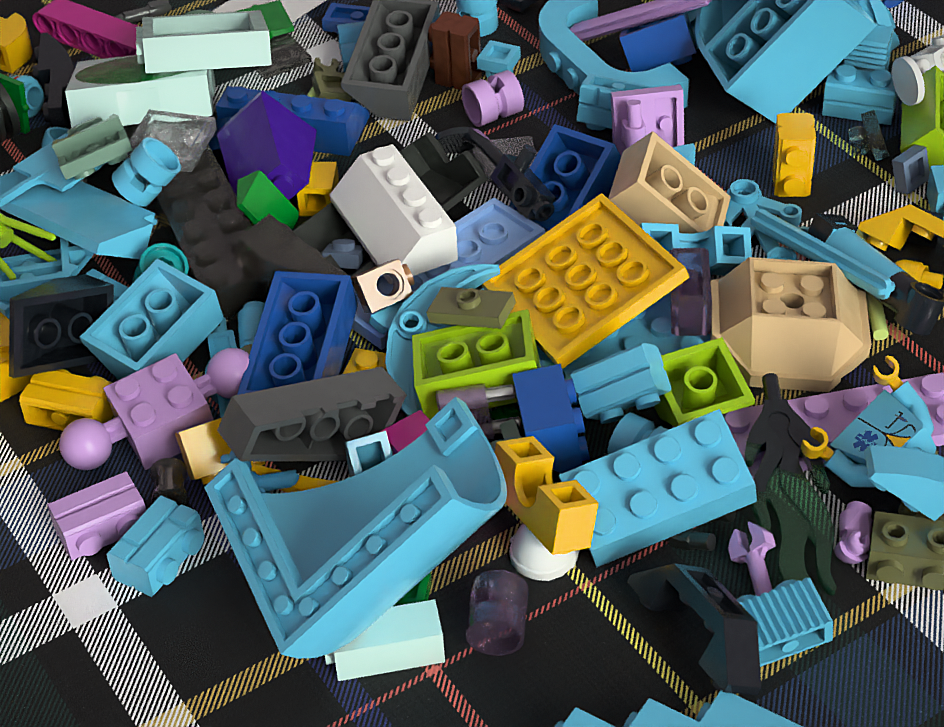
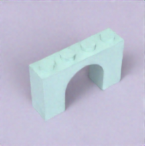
M435 599L391 607L352 642L333 653L326 654V665L335 663L338 681L444 663L443 633Z

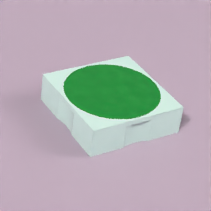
M137 55L79 61L65 90L71 128L96 117H101L104 121L113 114L119 116L123 126L212 116V97L215 96L216 85L213 69L146 73L145 63L138 64Z

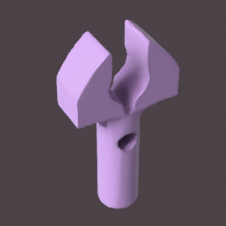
M748 522L752 535L750 549L746 533L735 529L732 533L728 550L732 561L740 564L747 563L755 595L760 596L763 592L769 593L772 590L764 557L766 552L775 547L776 544L771 532L761 526Z

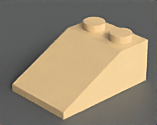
M652 131L623 151L608 199L638 225L641 223L679 224V233H700L714 226H724L731 196Z

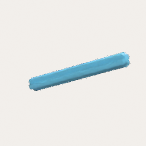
M764 209L757 210L755 216L750 220L751 225L756 230L813 262L836 263L851 283L881 300L889 298L890 293L895 289V283L889 277Z

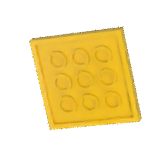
M601 193L499 265L500 274L483 283L482 287L484 290L513 292L516 304L510 313L529 310L536 345L555 365L561 364L563 369L690 277L684 265Z

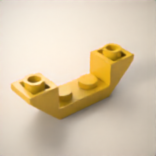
M909 204L860 222L858 230L868 234L866 242L883 251H886L888 245L901 251L911 231L929 240H932L935 234L944 238V221Z

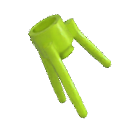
M0 213L1 249L12 242L46 262L57 261L56 258L15 235L11 227L51 241L56 239L55 234L6 217ZM0 257V270L10 280H15L16 275Z

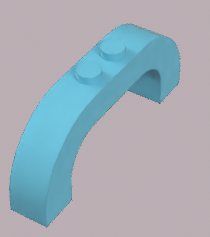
M549 0L543 6L539 15L540 54L549 69L555 72L566 83L568 88L573 89L578 95H580V87L589 74L650 87L681 85L683 88L684 108L688 107L689 79L670 62L642 72L621 71L606 64L570 31L574 24L598 17V0Z

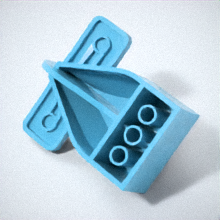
M712 0L708 6L687 11L697 49H700L725 91L775 124L778 114L790 113L877 26L855 0Z

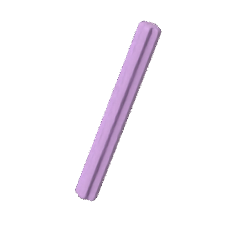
M654 0L576 23L570 28V31L583 42L705 7L712 0Z

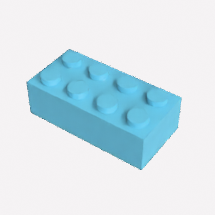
M720 409L559 475L561 482L577 480L598 502L592 542L589 548L596 567L757 502L755 482Z

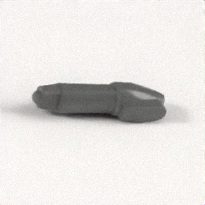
M155 0L148 2L146 7L122 12V14L115 17L135 23L142 21V17L162 16L172 10V7L169 4V0Z

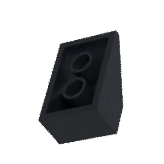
M83 274L53 279L10 298L9 376L18 378L100 362L81 342L80 336L113 304L114 284Z

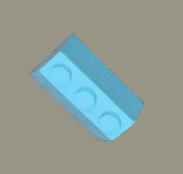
M157 258L80 336V339L101 363L120 380L174 353L178 355L183 363L224 320L215 290Z

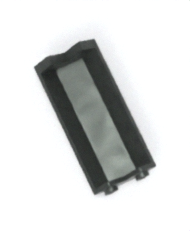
M431 132L421 136L399 152L445 212L488 180L481 164L469 151H465L450 160L442 144ZM332 202L266 250L278 268L286 272L350 275L352 277L376 267V264L366 250L365 260L359 269L340 268L331 254L322 259L323 250L329 243L332 244L334 240L350 239L355 241V245H361Z

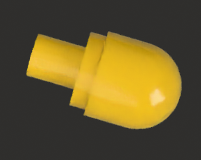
M911 260L895 262L896 265L918 282L941 289L944 280L943 274L929 272V267L921 262Z

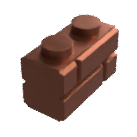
M443 12L435 22L431 23L428 30V40L433 45L430 68L434 70L436 84L446 87L454 86V89L462 90L465 84L477 81L482 76V70L477 69V57L481 53L479 20L471 16H460L458 13Z

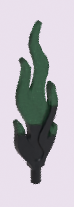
M768 373L762 377L765 396L762 412L749 432L744 453V461L747 467H752L759 453L765 450L764 457L753 479L756 487L757 502L751 504L752 511L758 525L769 532L771 521L766 505L768 501L777 516L781 533V548L778 558L779 574L783 581H802L805 577H808L804 562V548L808 537L815 547L817 581L825 592L832 596L837 588L830 574L834 527L828 509L805 477L799 464L800 457L807 465L812 482L821 493L827 494L830 482L825 473L823 459L821 457L810 459L801 450L802 440L807 441L814 447L821 445L819 441L811 437V428L790 407L787 399H782L778 375Z

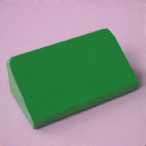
M258 170L238 179L237 207L274 245L293 230L299 217V211L262 171Z

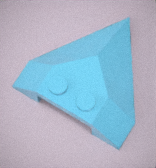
M60 238L61 249L45 251L56 258L57 261L46 262L32 253L2 258L14 272L16 279L10 280L0 270V312L10 319V298L53 279L77 276L94 253Z

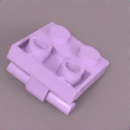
M681 85L611 92L613 144H615L621 156L625 149L652 131L671 147L684 145V102Z

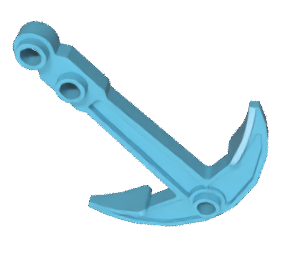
M476 264L451 269L423 283L401 305L388 332L385 364L387 373L407 395L401 407V410L407 417L419 410L422 411L414 387L412 335L455 326L430 323L426 313L441 287L476 289L489 279L500 274L499 264ZM417 321L418 325L414 328H407L405 323ZM540 360L541 368L555 365L550 360ZM568 367L562 369L565 380L571 379V372L575 371L574 369ZM576 393L577 403H573V404H571V406L579 404V401H578L579 395H578L577 393Z

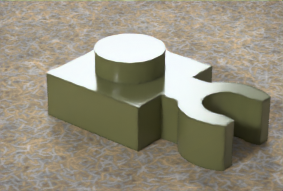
M315 58L312 70V85L316 98L339 99L351 102L352 96L341 88V82L345 73L338 72L339 61L336 58H332L331 66H325L320 62V58Z

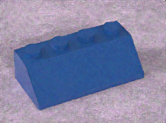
M227 86L216 104L218 119L233 117L261 90L247 89L241 86ZM271 90L264 91L317 130L314 152L350 156L370 117L368 109L354 102L278 93Z
M275 271L248 357L249 364L243 373L237 395L339 375L358 307L350 275Z

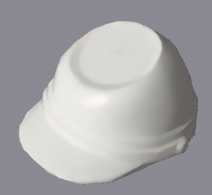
M524 523L518 528L516 534L511 537L509 549L511 564L517 572L528 578L542 581H550L561 577L571 568H574L580 551L576 550L567 554L552 555Z

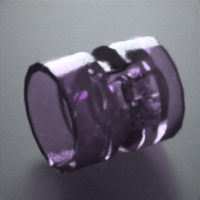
M490 570L475 577L471 585L470 611L466 628V640L472 648L484 654L503 656L512 654L522 647L525 639V614L527 613L529 594L528 585L522 577L506 570Z

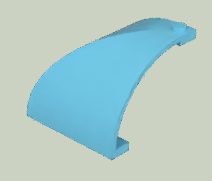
M454 397L425 424L428 430L411 444L380 464L336 483L297 492L260 493L247 464L234 458L204 487L281 655L297 659L316 658L333 653L349 644L367 630L503 507L507 498V487L503 471L489 441L464 401Z

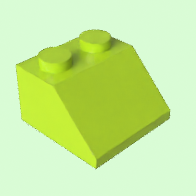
M723 337L661 355L664 364L663 368L667 373L672 388L670 392L660 395L661 402L654 406L661 420L677 427L718 409L721 410L722 414L755 404V398Z

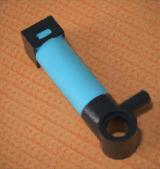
M816 213L807 233L889 277L895 283V289L890 293L889 298L881 300L876 296L874 297L896 314L894 319L900 326L912 333L924 336L930 335L944 307V293L933 286L914 279L857 235L858 227L842 215Z

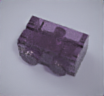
M673 248L669 250V253L685 266L690 278L669 292L671 334L675 336L710 334L712 296L709 251L705 248Z

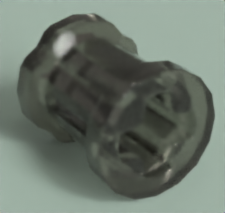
M163 458L156 461L150 468L151 479L155 483V489L151 494V502L154 503L161 495L175 501L178 506L181 504L187 506L188 495L184 488V481L188 477L186 464L175 458Z

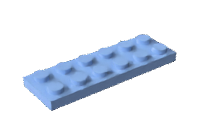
M493 197L454 223L456 225L458 260L413 276L415 284L411 286V289L414 293L423 283L454 268L476 264L501 265L545 234V229ZM382 274L377 280V289L382 295L387 296L393 290V284H389ZM354 289L358 307L352 329L382 350L387 347L388 332L382 334L368 323L370 316L376 312L364 313Z

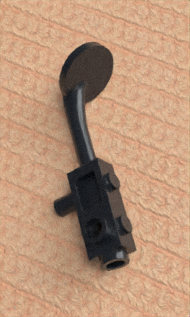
M472 127L450 128L434 136L442 144L445 153H459L476 147L481 150L496 167L490 176L491 179L498 185L499 190L517 207V211L524 215L526 219L542 222L549 219L554 213L553 203L556 197L528 167L537 153L533 147L524 145L518 156L502 154L484 133Z

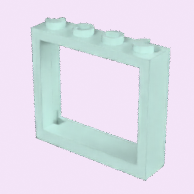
M261 10L142 17V27H136L138 64L145 63L146 73L271 65L269 29Z

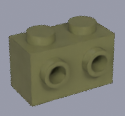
M875 511L866 579L944 591V521H933L928 518Z

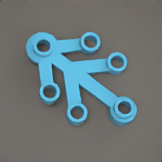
M740 179L734 181L726 192L731 198L724 226L732 227V223L743 212L746 220L741 227H750L751 238L754 234L756 235L767 256L766 258L797 260V255L792 249L780 247L776 240L756 230L751 225L750 220L755 216L757 210L764 209L769 213L779 215L780 219L807 233L809 227H798L801 223L802 209L795 204H784L763 197L758 184L752 180Z

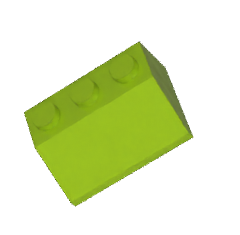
M936 65L922 74L925 86L923 100L912 106H908L903 102L901 104L900 151L903 153L913 145L926 147L929 170L930 166L944 165V73Z
M528 309L510 313L501 329L456 325L412 335L414 387L423 413L430 420L441 410L439 393L484 386L490 388L514 385L512 374L541 368ZM517 397L488 402V405L480 406L478 411L516 403Z

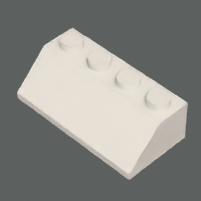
M391 144L359 155L331 192L330 201L376 266L390 260L399 259L401 265L407 264L412 275L415 276L457 261L456 225L396 147ZM383 274L388 283L393 284L391 277Z

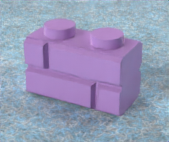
M127 471L47 504L54 529L71 561L81 556L94 555L101 548L119 541L146 511L144 501Z

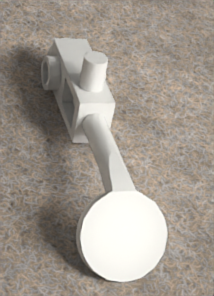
M944 35L932 38V45L910 57L903 56L894 60L891 71L894 88L898 97L906 105L912 106L923 100L925 86L922 74L935 65L944 72Z

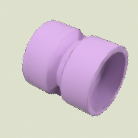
M509 70L491 75L487 81L480 79L465 84L462 87L461 93L465 111L470 121L477 127L496 121L498 116L505 118L519 113L524 108L521 86L516 76Z

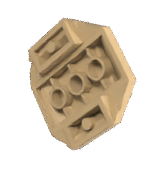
M749 257L727 275L710 281V341L723 337L749 387L763 388L762 377L765 374L774 373L778 375L780 389L830 392L841 382L842 377L853 371L869 356L872 344L866 292L854 287L836 263Z

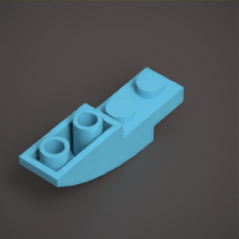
M870 445L864 450L868 470L867 476L876 488L881 491L887 490L900 498L908 509L913 512L920 511L933 521L944 514V457L915 449L894 446Z

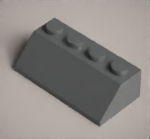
M372 1L342 79L341 88L375 116L404 121L411 120L430 66L433 45L428 40V30L431 23L435 22L440 16L439 1Z

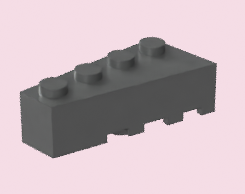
M383 367L361 370L234 395L229 401L217 431L240 461H347L345 442L378 433L393 425L407 395Z

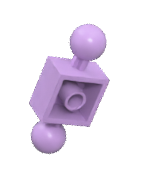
M238 348L223 349L211 358L206 374L193 380L178 355L174 353L103 387L115 418L103 424L94 419L82 418L67 425L59 440V449L63 459L70 466L79 470L98 468L110 456L112 444L125 437L145 470L181 453L175 433L213 421L206 398L218 394L221 397L231 399L232 396L237 395L243 373L249 365V354Z

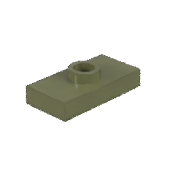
M441 287L426 313L430 323L501 329L516 301L513 292Z

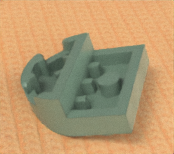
M117 114L111 115L109 119L104 121L101 117L85 121L67 131L68 137L61 140L56 139L52 142V147L58 157L59 167L65 180L72 177L75 180L85 178L95 171V167L106 162L108 165L117 164L128 157L127 153L133 151L128 135Z

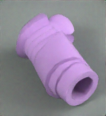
M849 502L846 510H843L839 516V537L841 539L836 545L834 552L841 561L848 564L861 563L869 556L866 552L871 547L872 509L863 502Z

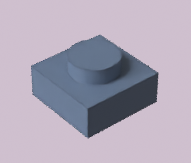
M913 145L892 160L896 192L908 195L928 181L930 170L926 147Z
M350 239L334 240L322 252V259L331 254L340 268L359 269L365 260L364 247L362 245H355V241Z

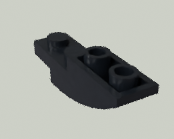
M41 33L40 46L35 47L37 65H33V76L41 85L44 97L47 102L43 103L44 119L46 123L51 122L52 127L68 129L69 111L65 90L74 72V65L65 48L48 33Z

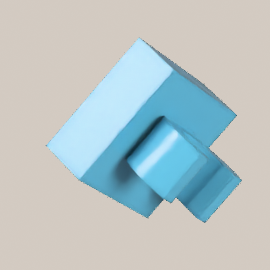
M490 40L477 57V69L484 70L487 78L505 70L513 73L514 66L521 58L520 46Z

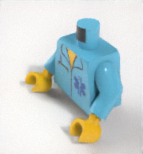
M885 356L886 363L894 371L892 374L882 375L877 367L873 366L875 381L883 386L889 385L893 390L891 393L883 390L830 444L831 449L827 446V433L819 427H812L810 435L813 439L819 441L821 446H811L805 440H802L801 443L802 453L810 459L821 457L825 460L824 466L852 487H875L867 476L868 470L864 450L870 445L915 449L935 454L937 448L931 437L934 425L927 405L908 381L903 383L898 377L899 363L892 356Z

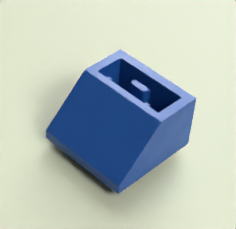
M561 364L512 374L525 437L534 436L554 456L552 470L562 474L582 466V461L590 460L585 436L578 437V433L585 432L580 407L571 406V404L577 403L574 382L572 378L564 379Z

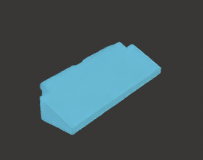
M17 171L0 176V196L29 177ZM83 181L77 182L72 188L64 192L45 184L35 185L0 208L96 255L140 259L148 247L152 227L157 224L158 220L154 218V212Z

